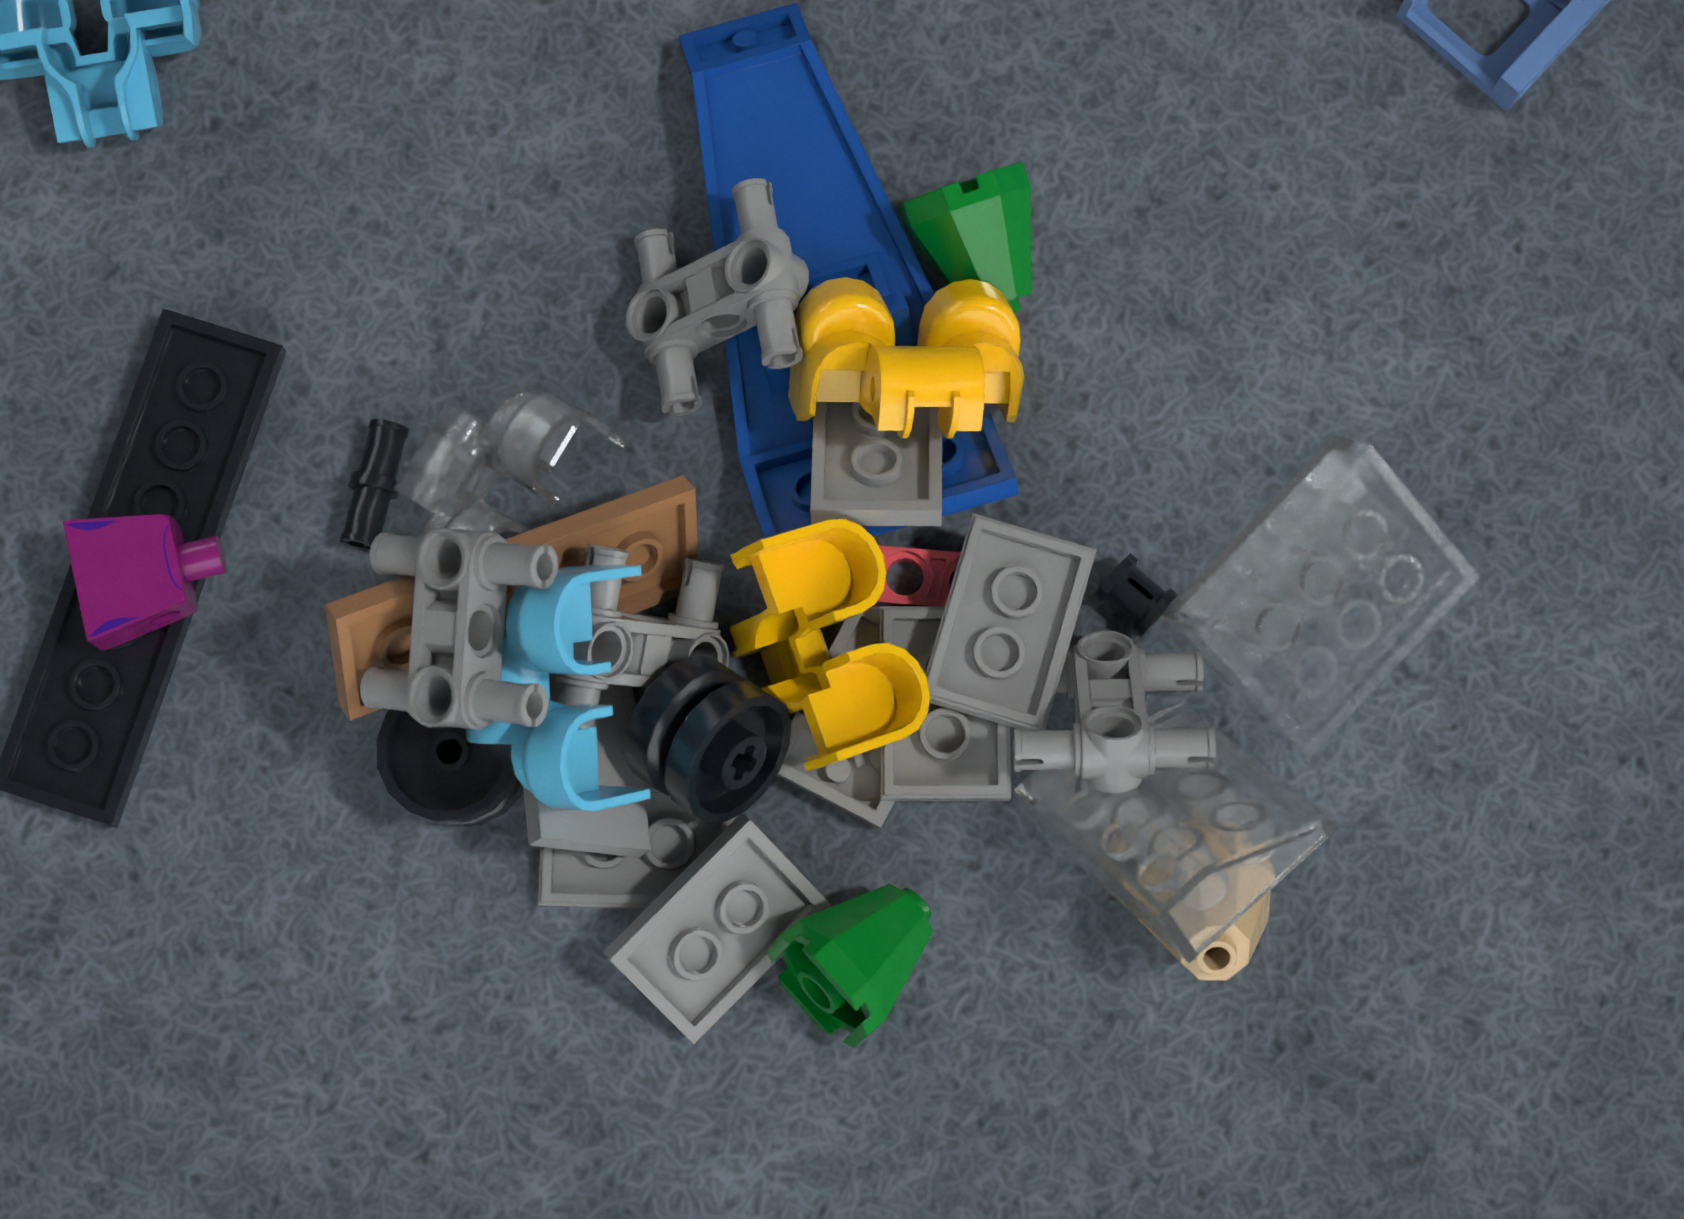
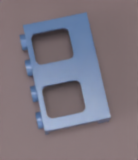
M1403 0L1396 17L1507 112L1611 0H1521L1528 7V17L1496 52L1488 56L1477 53L1433 15L1428 9V0Z

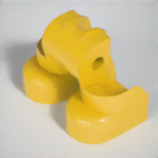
M847 277L827 280L811 289L799 304L795 324L803 359L790 367L788 398L797 421H807L814 417L816 402H859L862 408L872 415L878 431H896L901 438H908L910 435L915 407H938L937 424L942 435L948 439H953L956 431H981L984 403H997L1005 421L1015 422L1024 383L1023 366L1019 360L1021 342L1019 321L1003 292L990 283L968 279L952 282L938 290L924 307L919 324L917 346H895L894 321L888 307L879 292L862 280Z
M829 519L761 539L731 554L733 564L737 569L749 565L753 566L767 609L760 614L729 627L737 649L732 652L733 658H740L760 651L771 682L770 686L762 688V690L784 703L789 715L804 711L818 751L817 754L804 758L806 772L901 740L920 728L928 715L930 692L927 677L918 661L912 655L896 645L879 643L871 644L831 659L820 629L864 612L874 606L883 593L886 580L884 556L870 533L861 525L849 520Z

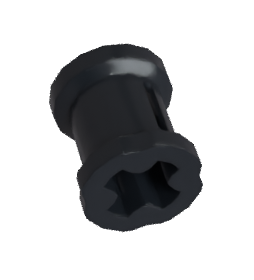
M1130 553L1107 577L1093 597L1099 602L1108 600L1135 624L1134 632L1142 638L1171 606L1179 594L1173 589L1164 591L1136 566L1138 559Z

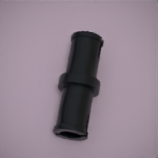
M384 419L370 420L369 433L359 470L353 471L350 475L348 486L353 490L344 531L339 540L340 543L348 547L370 552L374 538L382 533L390 500L398 498L401 485L396 481L404 442L409 433L407 427Z

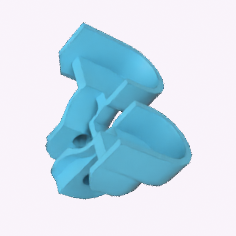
M0 0V80L45 76L57 143L83 140L87 148L95 147L96 138L127 133L131 141L138 140L139 131L160 128L163 125L160 89L153 57L181 53L198 48L202 36L198 15L200 0H100L103 17L108 22V52L83 56L73 35L77 27L73 0Z
M586 565L558 568L557 577L549 588L539 589L532 586H518L508 603L505 621L506 629H504L500 681L541 684L546 689L548 695L547 714L544 721L537 727L493 722L491 725L479 730L466 729V741L479 744H511V760L515 776L524 788L532 792L533 796L547 807L599 811L650 799V789L599 785L596 726L585 729L579 727L592 719L613 716V706L597 704L567 706L551 701L549 691V673L594 675L611 672V661L574 660L573 643L593 640L590 582L640 576L641 565Z

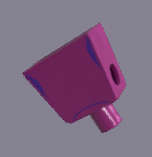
M155 514L76 519L63 522L86 639L101 651L111 649L194 614L198 611V604L193 581L227 573L225 554L219 537L216 535L184 543L181 527L170 515Z

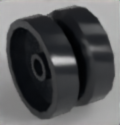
M710 655L689 656L669 666L650 684L636 705L626 731L625 758L633 774L658 791L670 796L672 801L708 824L727 822L747 811L767 791L779 773L790 745L792 721L784 703L750 681H746L745 678Z
M390 709L386 713L376 739L377 768L388 793L408 812L453 827L482 825L505 814L524 794L523 786L515 776L511 760V744L470 743L466 741L465 728L428 727L417 722L407 711ZM454 742L460 743L462 747L460 759L453 764H448L447 760L455 756L449 750L450 746Z

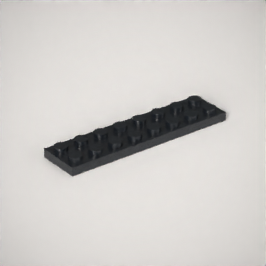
M163 308L87 519L165 514L170 515L180 525L184 543L216 535L220 539L287 352L285 348L280 344ZM70 564L0 757V791L118 828L193 614L121 645L101 651L86 639L74 575ZM206 578L193 581L197 603Z

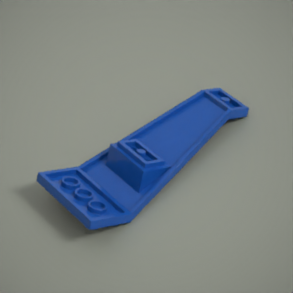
M793 3L679 35L683 57L693 83L713 252L736 241L741 235L736 204L732 197V188L737 183L747 179H766V183L769 181L772 183V197L778 228L782 229L790 238L792 253L803 259L809 270V283L805 294L798 302V307L811 289L827 280L843 277L862 280L875 288L886 303L894 321L895 346H917L919 324L924 307L935 293L811 40L798 4ZM798 307L793 311L794 318L796 317ZM756 325L725 340L739 461L764 539L811 525L813 417L807 421H797L788 398L790 367L770 369L768 365H762V351ZM984 403L981 431H956L953 439L945 438L942 435V517L1019 495L1015 473L987 403ZM908 526L862 527L874 537Z

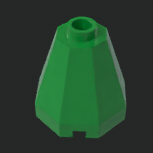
M1023 162L975 176L974 179L962 183L956 182L905 201L898 207L906 231L946 285L968 279L988 282L1003 292L1014 313L1022 310L1018 298L1032 293L1031 186Z
M887 884L797 920L768 948L767 953L772 964L782 956L787 968L778 975L784 990L818 1028L830 1035L840 1027L851 1034L842 1042L855 1048L886 1020L933 934L928 920L931 917V912L925 901L915 891L909 888L901 890L891 884Z

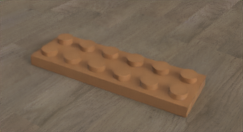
M682 475L505 540L511 544L551 546L558 558V568L585 566L587 544L629 551V557L626 559L625 565H641V575L622 579L617 609L622 610L623 613L634 614L677 598L685 565L683 564L684 557L698 559L695 488ZM402 576L325 604L339 706L350 721L380 710L367 708L360 696L361 680L370 667L409 671L415 577ZM507 585L505 621L508 603L514 590L518 587L517 585Z

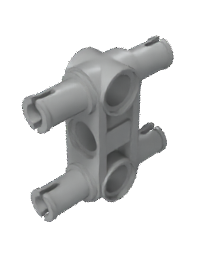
M747 179L737 183L732 188V197L736 204L741 233L737 240L680 269H677L673 245L675 242L672 232L667 233L666 229H651L641 232L634 238L642 285L639 286L637 293L629 303L626 312V326L629 334L636 340L643 342L645 357L649 359L651 364L656 366L662 400L660 404L664 414L668 412L670 416H683L699 410L702 402L701 396L698 393L693 359L696 358L698 353L756 325L761 345L763 366L768 365L770 369L788 368L796 365L803 359L793 311L796 310L798 302L806 292L809 283V270L805 261L792 253L790 238L782 229L778 228L772 197V183L770 181L766 183V179Z
M435 528L426 532L423 536H400L393 533L378 534L370 548V563L373 570L379 575L397 574L415 577L409 671L370 667L365 672L360 685V696L364 705L370 709L384 708L407 711L417 722L428 727H456L479 730L491 725L493 722L522 724L526 727L539 726L544 721L548 710L546 689L538 683L522 684L500 681L507 585H524L539 589L549 588L555 581L558 572V558L555 550L549 545L528 546L507 543L499 534L490 531Z
M587 544L585 566L625 565L626 559L629 557V551ZM684 557L683 564L685 565L675 613H669L668 618L623 613L622 610L617 609L623 578L590 582L593 640L573 643L574 660L611 661V672L594 675L557 674L556 679L562 682L558 703L567 706L576 704L598 705L601 689H608L609 684L648 688L669 666L689 656L710 655L728 667L729 650L727 643L720 636L719 622L713 620L725 565L703 559ZM596 719L589 720L579 728L594 727Z
M1102 630L1084 635L1078 641V645H1072V648L1068 649L1056 693H1066L1067 699H1073L1075 718L1073 730L1021 731V729H1014V772H1021V770H1073L1074 776H1080L1081 779H1085V782L1093 789L1103 793L1117 794L1135 789L1141 783L1142 778L1155 775L1156 768L1215 769L1216 739L1213 726L1206 728L1155 729L1154 723L1147 720L1145 704L1146 691L1203 692L1204 665L1202 651H1195L1194 653L1145 654L1144 647H1138L1128 636L1116 631Z

